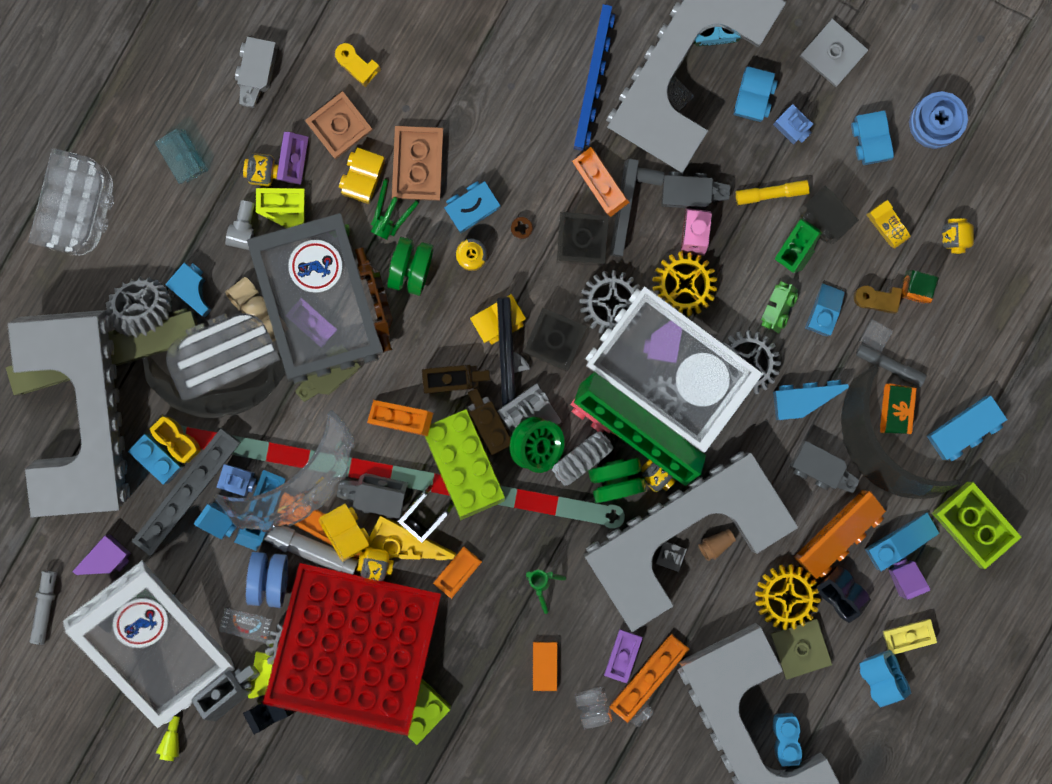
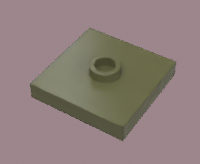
M816 618L806 621L805 626L797 624L796 629L788 627L786 630L782 629L770 633L786 680L832 665Z

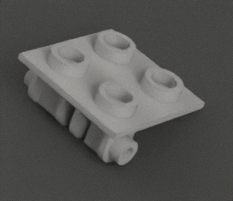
M537 383L497 411L512 434L519 423L529 417H540L557 425L562 422L549 403L548 397L542 392Z

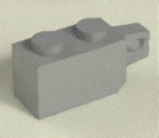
M247 37L246 43L241 44L240 57H243L241 66H237L235 72V80L238 81L237 84L240 87V105L255 108L260 92L270 89L278 50L275 42Z

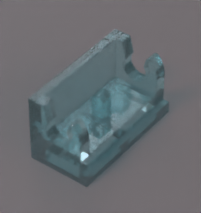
M175 129L155 142L179 184L188 183L208 171L184 129Z

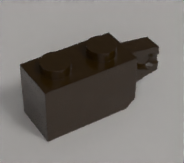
M471 365L422 369L424 394L471 390L479 387L478 381L491 380L490 370L477 371V366Z
M477 388L469 391L468 394L473 404L468 406L470 414L491 455L509 447L511 439L492 401L489 400L488 396L482 399Z

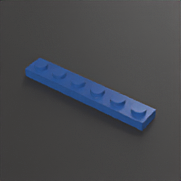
M602 5L574 144L575 150L583 151L584 145L589 146L592 132L587 131L589 121L594 122L596 108L592 107L593 99L599 98L601 84H597L598 74L603 75L606 61L601 60L603 51L608 52L611 39L606 37L607 29L613 28L615 14L611 13L612 6Z

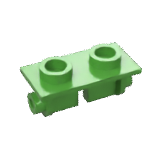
M781 281L779 285L775 286L770 301L776 303L777 306L775 308L767 305L761 321H763L761 326L767 329L771 328L778 334L781 329L785 328L789 319L788 312L798 299L797 288L792 284L788 285Z

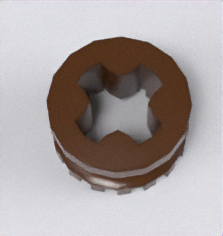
M518 217L511 224V232L517 239H526L532 233V224L527 218ZM519 222L529 227L525 230L526 234L521 235L520 231H515Z

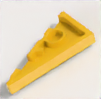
M383 515L379 517L370 535V541H368L369 547L388 551L389 559L395 557L400 559L420 560L421 558L446 560L453 559L456 555L455 552L428 538L423 543L420 542L401 524Z

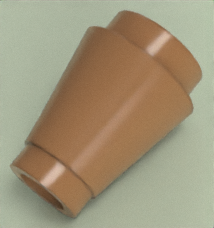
M727 529L702 539V543L698 546L706 560H716L736 539L732 532Z

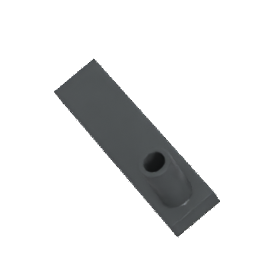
M628 159L625 161L620 189L630 203L616 213L609 256H623L635 181L661 186L664 180L663 171L638 167L639 160Z

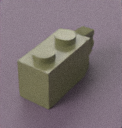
M335 344L325 354L327 357L348 352V349L344 345L338 347ZM356 362L355 367L347 370H341L340 367L332 369V373L327 376L318 377L317 374L308 376V381L301 383L295 392L304 402L319 393L330 395L359 371L362 366Z

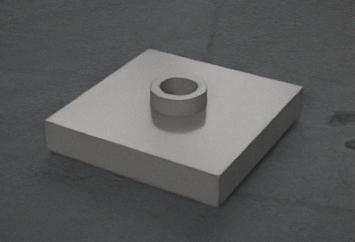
M831 19L800 57L832 85L837 87L868 49L836 21Z

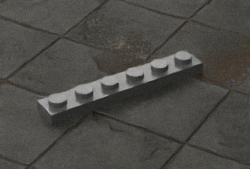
M220 428L132 542L149 556H152L241 442L225 429Z

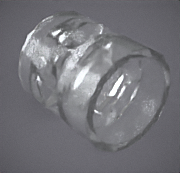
M604 687L589 689L574 695L578 709L582 710L580 718L583 729L602 726L613 721L610 707L605 706L608 700Z

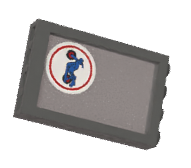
M341 213L247 239L288 382L293 381L294 384L308 381V376L317 374L318 377H323L331 374L332 369L340 367L341 370H347L355 367L356 362L364 360V363L367 364L379 360L378 356L382 355L381 346Z

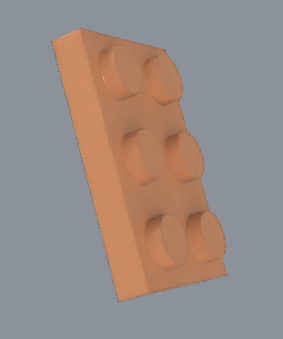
M395 126L392 199L397 197L398 199L440 201L443 128Z

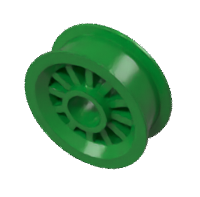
M529 417L519 423L510 440V453L514 462L520 467L535 473H543L552 469L560 460L564 450V435L560 427L554 422L540 417Z

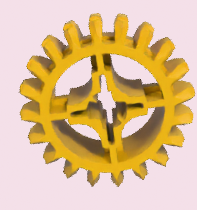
M678 252V260H675V257L671 254L669 255L670 264L665 260L661 261L662 266L665 268L664 270L656 268L655 272L660 274L661 277H653L652 281L658 282L659 286H654L652 290H660L661 294L657 295L659 298H664L666 303L674 309L677 308L681 314H683V310H686L687 316L690 317L692 316V308L699 314L701 313L700 304L704 308L709 307L705 299L714 300V296L709 294V291L716 292L717 287L710 286V283L716 282L717 277L709 278V274H712L715 270L711 268L706 271L705 267L709 264L707 260L702 265L698 263L701 255H697L694 261L691 260L692 252H688L686 259L683 258L682 252ZM689 265L696 269L688 275H683L676 271L674 267ZM668 273L675 281V289L669 295L665 287V279ZM700 274L704 280L702 295L698 293L694 286V281ZM691 276H694L690 280L691 283L689 284V286H691V288L689 290L687 288H684L683 290L681 289L678 293H676V291L680 288V279L685 281L686 279H689ZM684 293L693 297L696 301L690 304H681L674 301V299Z
M792 564L788 565L787 572H785L783 565H779L780 573L771 568V578L763 574L762 577L767 581L766 584L757 583V586L763 588V592H755L756 596L762 597V600H757L755 604L757 606L764 605L758 611L759 614L763 615L768 612L764 620L769 622L774 618V627H777L781 621L783 630L787 629L788 623H790L792 629H796V621L805 626L806 623L803 617L806 616L809 620H812L813 616L808 612L810 609L818 612V608L812 606L813 602L820 603L821 601L820 598L813 597V594L819 593L818 589L811 588L817 581L815 579L807 581L811 576L809 572L801 576L803 572L802 567H798L794 573ZM786 578L781 590L770 591L775 582ZM793 578L798 579L804 585L806 595L795 592ZM789 591L796 598H793L792 601L789 600L790 602L786 604V600L779 596ZM769 599L780 601L782 616L777 615L771 609ZM805 603L800 612L789 616L794 604Z

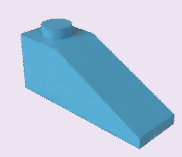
M265 470L262 471L234 543L257 551L263 541L285 478Z
M926 512L864 549L875 568L882 571L937 536L939 532Z

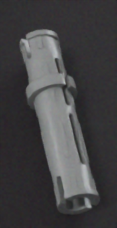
M43 570L41 572L39 591L35 595L37 604L31 638L29 640L33 644H45L52 600H55L53 592L57 573L53 571L47 572Z

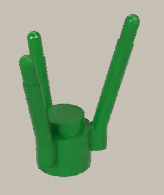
M384 179L375 215L370 224L373 226L370 232L388 240L390 235L395 236L398 228L414 211L419 202L414 201L396 224L392 226L394 222L389 220L398 198L393 197L385 216H380L388 180Z
M535 570L532 573L527 572L526 579L529 580L532 588L536 590L543 612L547 614L548 607L543 591L548 589L551 579L564 581L566 577L553 574L552 572L545 573L542 570Z

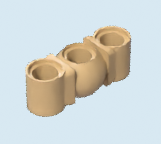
M244 277L225 291L228 299L242 314L254 316V318L247 320L252 326L256 328L264 324L268 332L260 336L267 344L274 342L276 338L264 298L258 296L259 292L251 281ZM280 317L281 324L285 333L288 331V327L286 323L283 321V319Z

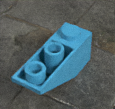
M841 380L827 381V386L818 387L817 382L803 384V389H794L793 385L779 386V391H773L776 420L803 418L849 388L848 384L842 385Z

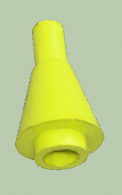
M174 716L169 722L168 730L165 732L156 751V754H160L159 759L174 762V757H179L177 730L180 717Z

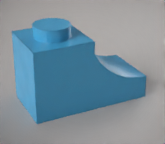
M183 263L165 285L201 316L206 317L211 309L206 304L202 294V285L205 279L201 275L204 272L193 263L190 266Z

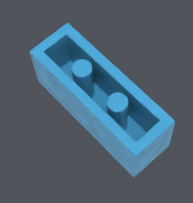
M985 396L928 434L927 438L942 460L950 459L954 461L964 454L962 450L970 445L973 448L983 441L982 436L988 432L992 435L1004 427L1002 423L1007 418L992 396Z

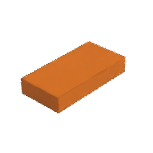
M464 546L433 584L452 599L482 561Z
M533 642V691H557V642Z

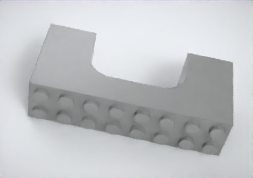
M683 0L682 4L677 2L670 13V17L673 19L669 25L664 23L657 35V38L660 39L656 47L651 45L644 56L647 62L643 68L638 66L631 78L635 82L630 89L626 87L619 98L622 103L618 110L613 108L606 119L609 122L607 127L683 173L708 130L673 109L668 100V87L694 44L698 33L701 34L709 28L722 27L759 48L786 2L783 0Z
M106 310L18 317L8 323L13 372L60 371L72 381L77 399L81 434V450L79 454L73 457L35 460L25 469L31 517L117 511L127 501V498L130 497L129 483H125L124 474H127V461L122 458L125 441L124 437L120 436L119 427L122 426L121 412H117L116 404L119 403L120 396L118 388L114 386V379L117 378L116 365L112 364L111 355H114L113 340H109L108 332L111 331L112 324L110 316L106 314Z
M740 451L729 458V464L715 466L708 471L710 475L705 479L702 477L696 478L688 484L690 488L686 491L677 490L667 497L669 501L661 505L658 502L647 509L649 514L643 518L639 515L627 522V528L622 531L617 528L606 535L608 540L601 544L596 541L586 548L587 553L584 554L586 560L632 632L673 607V604L652 571L653 554L665 541L705 516L714 513L727 515L734 522L751 551L756 554L798 528L752 453Z
M754 623L679 662L681 668L677 669L685 685L690 684L692 689L688 691L696 707L701 706L703 710L699 712L701 719L707 729L712 728L713 733L710 736L717 750H723L724 754L721 755V758L728 772H734L735 776L732 777L734 784H839L828 760L821 752L802 761L800 765L783 770L772 769L763 764L740 718L739 702L742 695L749 688L781 673L782 669L758 624Z

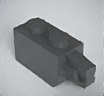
M669 172V176L664 175L661 207L705 209L711 202L728 201L730 185L713 182V178H707V174L693 173V177H684L682 172Z
M807 441L802 442L790 467L795 469L794 474L803 479H807L808 476L815 479V485L827 491L830 487L853 493L859 483V479L846 471L847 466L844 460Z
M365 473L360 476L359 481L340 480L337 497L353 502V509H358L363 513L372 512L381 514L386 518L400 519L408 482Z
M251 665L243 671L241 669L235 672L227 671L191 701L203 720L216 722L252 693L250 689L252 685L250 683L260 673L255 666Z

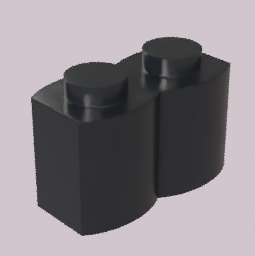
M840 565L833 568L817 586L822 598L832 604L836 613L848 623L861 616L871 601L866 590L855 583L852 575Z

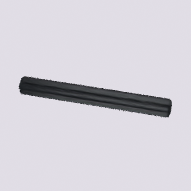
M499 297L497 299L502 407L516 398L511 300L509 297Z

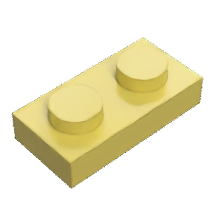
M931 619L883 631L887 649L891 650L893 654L937 643Z

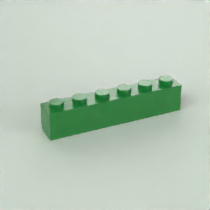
M593 372L580 383L574 404L684 486H687L701 475L706 457L704 453L598 373Z

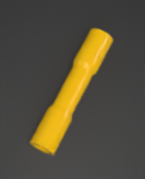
M807 180L779 186L735 191L737 205H743L773 198L809 194V185Z

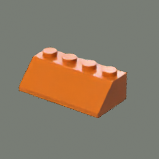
M861 490L794 558L813 578L817 579L819 576L824 578L832 570L830 566L836 560L840 562L849 554L848 548L853 543L859 544L867 536L865 532L871 526L875 528L883 521L884 517L882 515L886 512L870 491Z

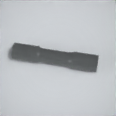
M864 343L860 344L855 354L918 387L923 385L927 377L926 374L908 365H903Z

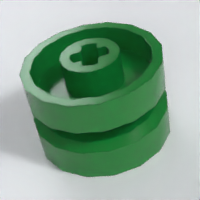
M400 237L392 256L387 287L400 291L408 277V293L421 296L428 276L434 245L421 242L414 256L413 240Z
M620 459L589 469L590 482L599 483L606 481L607 484L593 490L595 503L647 491L643 478H628L629 475L637 474L642 470L640 459Z

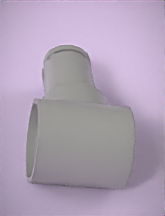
M241 200L237 220L233 222V225L230 224L227 230L225 241L227 246L249 250L247 239L254 238V229H252L250 224L254 203Z

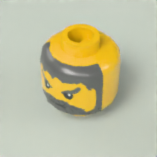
M254 153L250 155L249 159L246 158L244 161L243 177L247 178L249 184L269 186L272 184L273 179L277 178L279 165L275 164L274 157L271 155Z
M949 219L948 223L942 226L943 247L951 249V254L966 253V248H971L974 245V226L968 223L967 219Z
M467 239L457 247L456 259L463 269L476 271L486 263L487 250L479 240Z
M648 460L642 466L640 478H643L645 484L654 492H658L662 488L667 491L676 481L670 474L651 460Z
M368 547L365 552L360 553L357 571H360L363 578L383 581L386 574L391 575L394 561L389 560L390 555L388 551Z

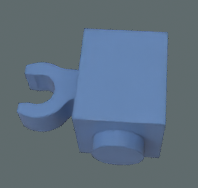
M792 104L773 125L794 145L798 140L802 143L812 133L809 128L813 123Z
M224 464L217 488L247 496L248 492H253L256 484V479L253 478L254 472Z

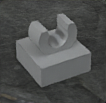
M665 541L662 543L656 564L679 572L687 549Z

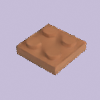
M343 91L305 120L334 159H337L373 131Z

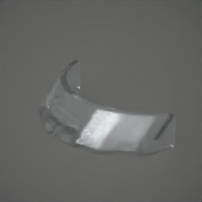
M331 410L328 412L325 432L317 450L307 464L290 480L260 495L232 498L217 494L214 496V499L232 523L240 529H261L263 532L274 531V527L287 524L291 526L310 516L314 510L319 509L334 494L333 488L341 477H345L348 471L347 463L351 448H354V438L344 421Z

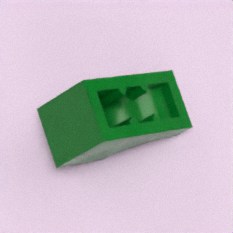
M800 219L778 252L775 260L793 273L802 271L814 254L815 245L823 232L806 220Z

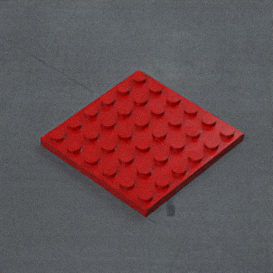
M299 563L263 703L265 705L409 736L441 594Z

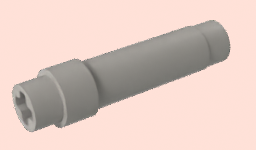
M269 523L263 540L273 544L274 548L284 552H291L334 571L348 574L354 573L359 559L351 557L342 562L334 548L296 533V530L287 526Z

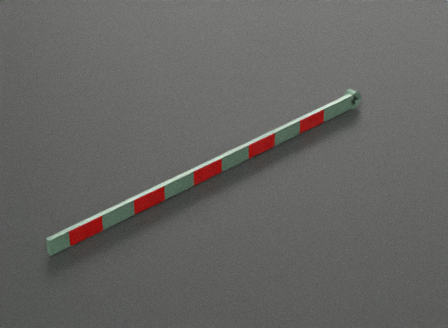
M181 426L184 434L193 437L203 450L217 433ZM232 435L241 442L232 454L235 456L358 479L367 473L408 482L407 488L422 491L431 484L433 487L430 492L450 496L441 474ZM500 486L505 502L498 505L603 524L608 528L620 527L625 519L623 510L615 504L607 506ZM614 509L616 514L620 515V518L615 520L614 523H609L606 513H611V510Z

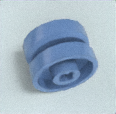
M943 91L931 93L917 103L911 111L909 119L910 132L915 140L924 147L932 149L944 148L960 138L966 130L968 122L967 108L962 100L952 93ZM935 117L941 120V124H939V120H935Z
M252 552L246 583L247 605L260 606L264 601L266 593V601L269 607L282 608L288 584V556L274 554L271 557L268 568L266 553Z

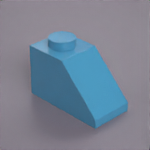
M822 283L805 329L826 337L831 336L840 314L845 292Z
M214 502L206 505L194 525L219 539H224L226 536L230 538L238 527L235 524L238 518Z

